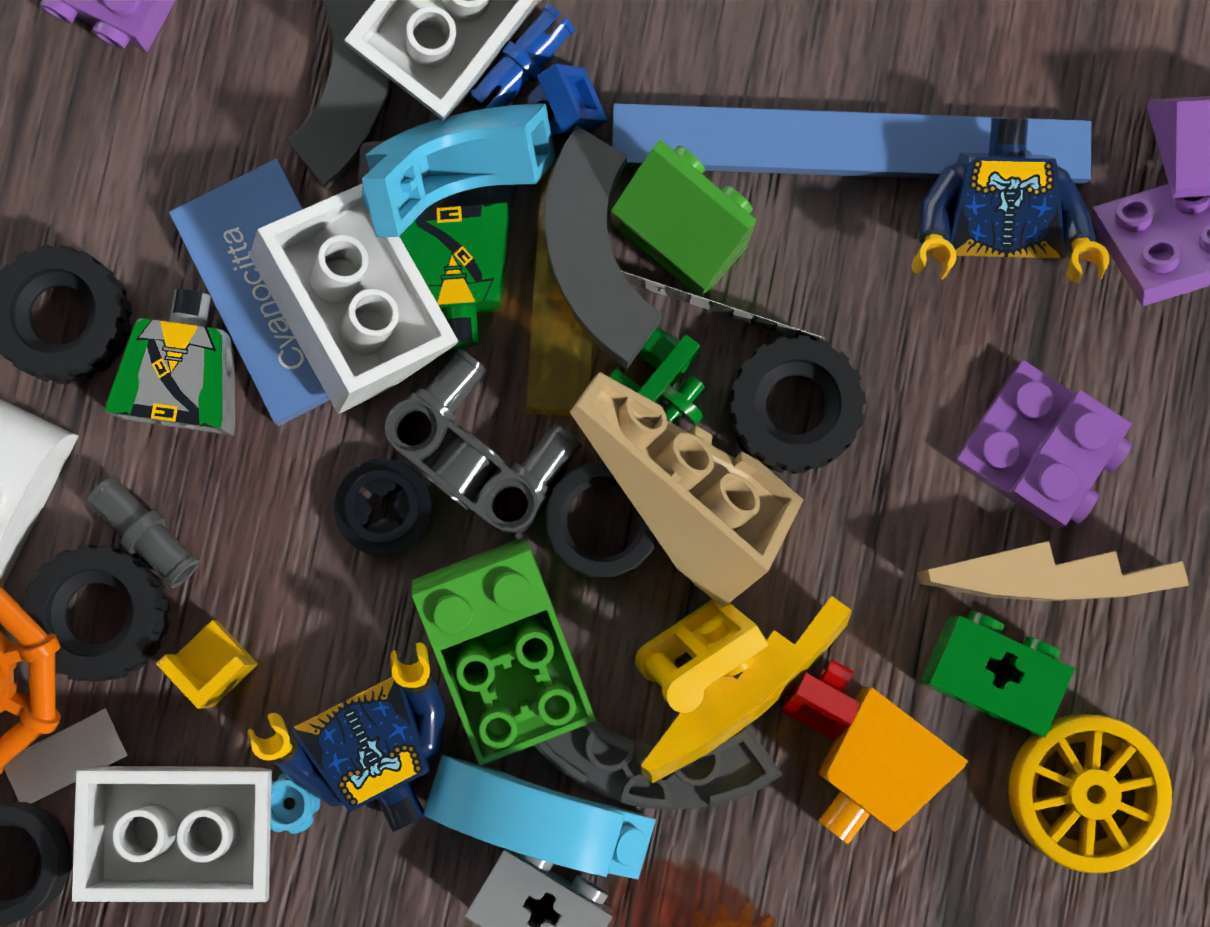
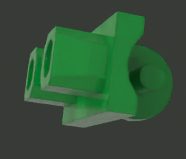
M658 327L655 329L637 355L640 360L655 371L642 388L619 369H616L609 376L658 405L662 401L666 405L663 410L667 420L673 424L681 417L689 424L696 426L704 417L702 412L692 403L705 388L701 381L691 375L679 391L673 388L699 357L697 351L700 345L687 334L679 341L672 334Z

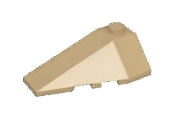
M599 372L570 410V414L675 567L722 608L725 607L769 571L803 499L759 460L743 451L736 457L727 454L711 445L712 434L698 426L693 427L689 432L667 420L666 414L660 405Z

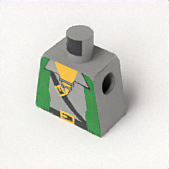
M175 289L169 322L139 318L135 322L106 403V413L121 420L234 436L235 345L232 337L225 331L206 327L211 300L210 295L193 290Z

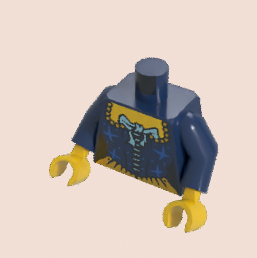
M991 118L989 153H960L957 163L945 167L923 198L919 241L922 246L913 258L911 265L913 272L920 275L925 268L927 257H933L939 261L941 265L940 279H944L954 266L956 256L1065 258V249L1073 253L1066 267V275L1070 281L1079 283L1082 276V268L1079 261L1092 262L1096 266L1098 278L1102 279L1109 264V254L1103 245L1095 242L1096 237L1087 207L1068 171L1057 165L1056 158L1046 155L1026 154L1028 119Z
M416 643L419 661L412 665H405L399 662L397 653L393 650L390 654L391 678L291 728L295 738L289 737L285 722L279 714H268L270 725L277 733L268 739H262L257 737L252 729H248L247 734L252 751L260 759L272 760L295 785L332 807L344 805L352 812L377 799L392 832L424 817V809L410 781L434 769L432 760L442 750L446 714L445 704L434 677L430 673L427 647L423 643Z

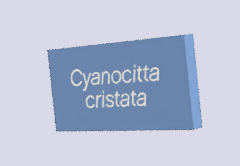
M276 158L169 213L274 423L280 426L330 401L250 258L257 229L303 209L281 164Z

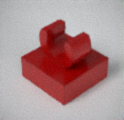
M832 659L827 669H823L818 678L806 673L790 690L780 711L835 741L852 725L862 704L844 694L854 671Z

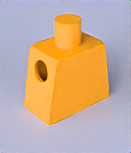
M863 686L855 700L862 704L852 725L833 742L818 772L819 776L840 791L818 822L847 844L851 842L870 815L893 832L899 830L968 763V760L874 688Z

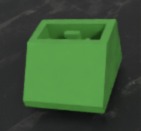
M660 139L651 149L612 208L611 226L693 295L704 298L747 249L757 219L750 214L753 210L751 204L738 191L728 185L719 189L703 175L705 167L695 155L679 145L673 150Z

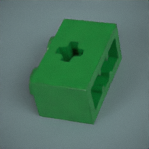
M973 610L969 611L967 618L962 616L948 617L919 684L1030 735L1046 738L1075 670L1074 667L1058 661L1061 650L1030 636H1026L1023 644L1001 635L1005 626L1003 623ZM1004 657L1002 667L1011 672L1007 681L996 680L993 683L995 674L985 669L989 660H1002Z

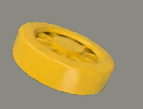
M1076 714L1053 720L1046 738L1031 735L1025 741L1015 757L1009 777V803L1014 820L1022 835L1034 849L1046 858L1079 872L1108 873L1126 868L1139 861L1159 841L1165 831L1171 813V780L1159 751L1139 730L1111 717ZM1086 742L1084 766L1080 764L1069 744ZM1103 745L1114 751V753L1100 769L1101 747ZM1056 751L1069 770L1065 776L1043 767L1048 758ZM1126 763L1132 778L1117 781L1114 776ZM1039 775L1060 784V793L1037 798ZM1135 789L1133 807L1121 802V792ZM1065 805L1066 809L1051 826L1043 816L1041 809ZM1117 810L1130 815L1120 829L1112 817ZM1080 817L1078 840L1064 836ZM1096 820H1099L1108 837L1095 841Z

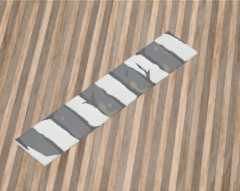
M621 271L629 284L793 338L803 335L810 336L811 340L818 342L821 339L825 340V337Z

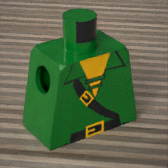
M507 203L425 209L399 236L458 339L457 344L452 348H467L479 345L477 313L498 312L502 310L511 228Z

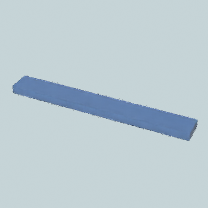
M614 103L612 147L627 156V166L625 168H639L651 149L661 139L673 150L678 145L686 148L700 160L705 167V171L938 179L945 167L957 163L960 153H989L991 118L1002 117ZM1025 118L1028 119L1026 154L1046 155L1056 158L1057 165L1068 171L1074 184H1087L1091 180L1092 121Z

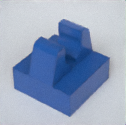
M555 63L537 75L540 84L530 93L527 101L528 104H546V106L550 104L554 113L553 119L549 122L552 137L570 135L576 126L591 132L608 121L585 68Z

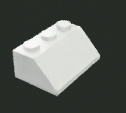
M363 183L257 229L250 252L252 262L337 414L393 388L455 346L458 342L457 337L400 237H376L371 215L366 212L362 202Z

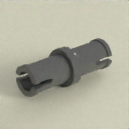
M113 476L101 482L90 493L86 504L91 509H94L122 537L120 541L121 546L129 554L138 553L167 582L166 584L170 588L174 589L184 583L196 571L200 560L193 556L164 527L166 523L165 518L158 511L153 510L149 512L120 484L121 482L117 477Z

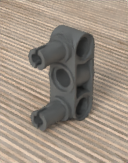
M459 348L426 390L419 387L415 394L411 392L405 401L399 402L390 410L385 421L386 436L392 446L403 457L422 471L421 474L460 506L467 511L469 509L495 530L505 535H518L526 532L535 524L539 514L547 506L548 498L552 494L549 487L581 448L582 444L566 430L554 423L521 465L515 462L511 468L506 466V462L479 439L461 426L457 427L453 424L457 419L454 411L487 371L477 360ZM414 416H424L430 419L432 425L431 433L426 441L416 446L406 445L402 442L400 436L401 427L406 420ZM509 490L523 493L528 500V509L525 515L515 522H504L498 519L494 511L498 496Z

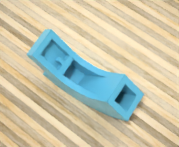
M546 104L510 105L449 116L444 121L438 119L419 125L384 141L366 154L369 172L362 178V202L366 212L371 215L376 237H399L427 207L447 196L485 186L536 184L556 161Z
M445 755L441 757L424 811V816L444 826L529 857L607 877V874H613L637 880L639 879L656 819L642 813L570 796L524 781L490 766H480L478 763Z

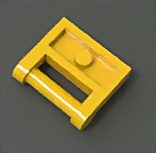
M712 599L644 644L636 654L635 664L637 670L647 680L657 682L662 687L663 698L674 711L689 713L701 705L705 688L723 676L731 677L746 670L755 661L756 654L769 645L758 626L731 603L722 608ZM687 653L692 660L677 668L675 666V659Z

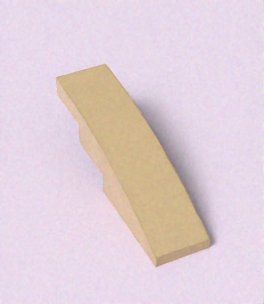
M1049 541L917 572L920 584L981 597L1032 601L1107 599L1189 586L1183 561L1122 574L1117 553L1114 551L1055 565Z

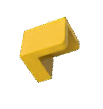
M212 620L177 654H165L156 663L197 709L217 705L259 665L218 620Z

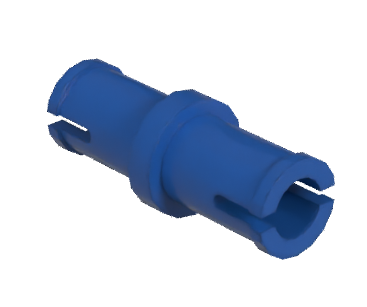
M547 4L543 8L542 13L515 43L508 41L501 49L503 57L482 81L468 93L471 99L480 106L494 89H498L499 93L486 108L508 106L529 81L536 83L539 80L537 75L543 72L541 67L570 35H573L575 28L565 17L554 31L547 35L545 31L561 14L556 8Z

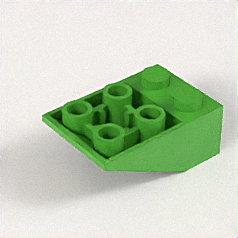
M527 536L412 580L411 596L480 766L596 721Z

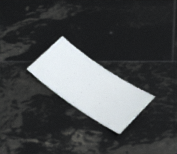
M105 708L24 749L4 765V770L18 801L31 804L76 782V771L96 766H108L128 755Z

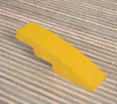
M831 596L796 644H793L774 630L766 640L769 646L756 654L753 664L744 670L738 679L733 676H723L704 689V698L700 706L694 711L680 713L641 764L642 776L653 784L710 753L759 718L808 673L848 625L852 610Z

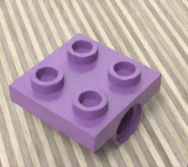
M1169 184L1093 207L1092 226L1142 307L1210 286V196L1173 198Z

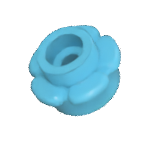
M283 773L279 775L278 780L272 781L271 830L275 832L288 830L291 834H297L308 829L314 821V812H317L320 808V799L295 785ZM291 797L295 800L293 809H287L284 806L286 798Z

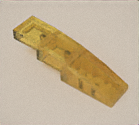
M547 170L542 176L527 414L572 416L570 410L590 384L593 341L573 318L572 311L563 298L551 270L546 243L545 211L548 187L553 170Z

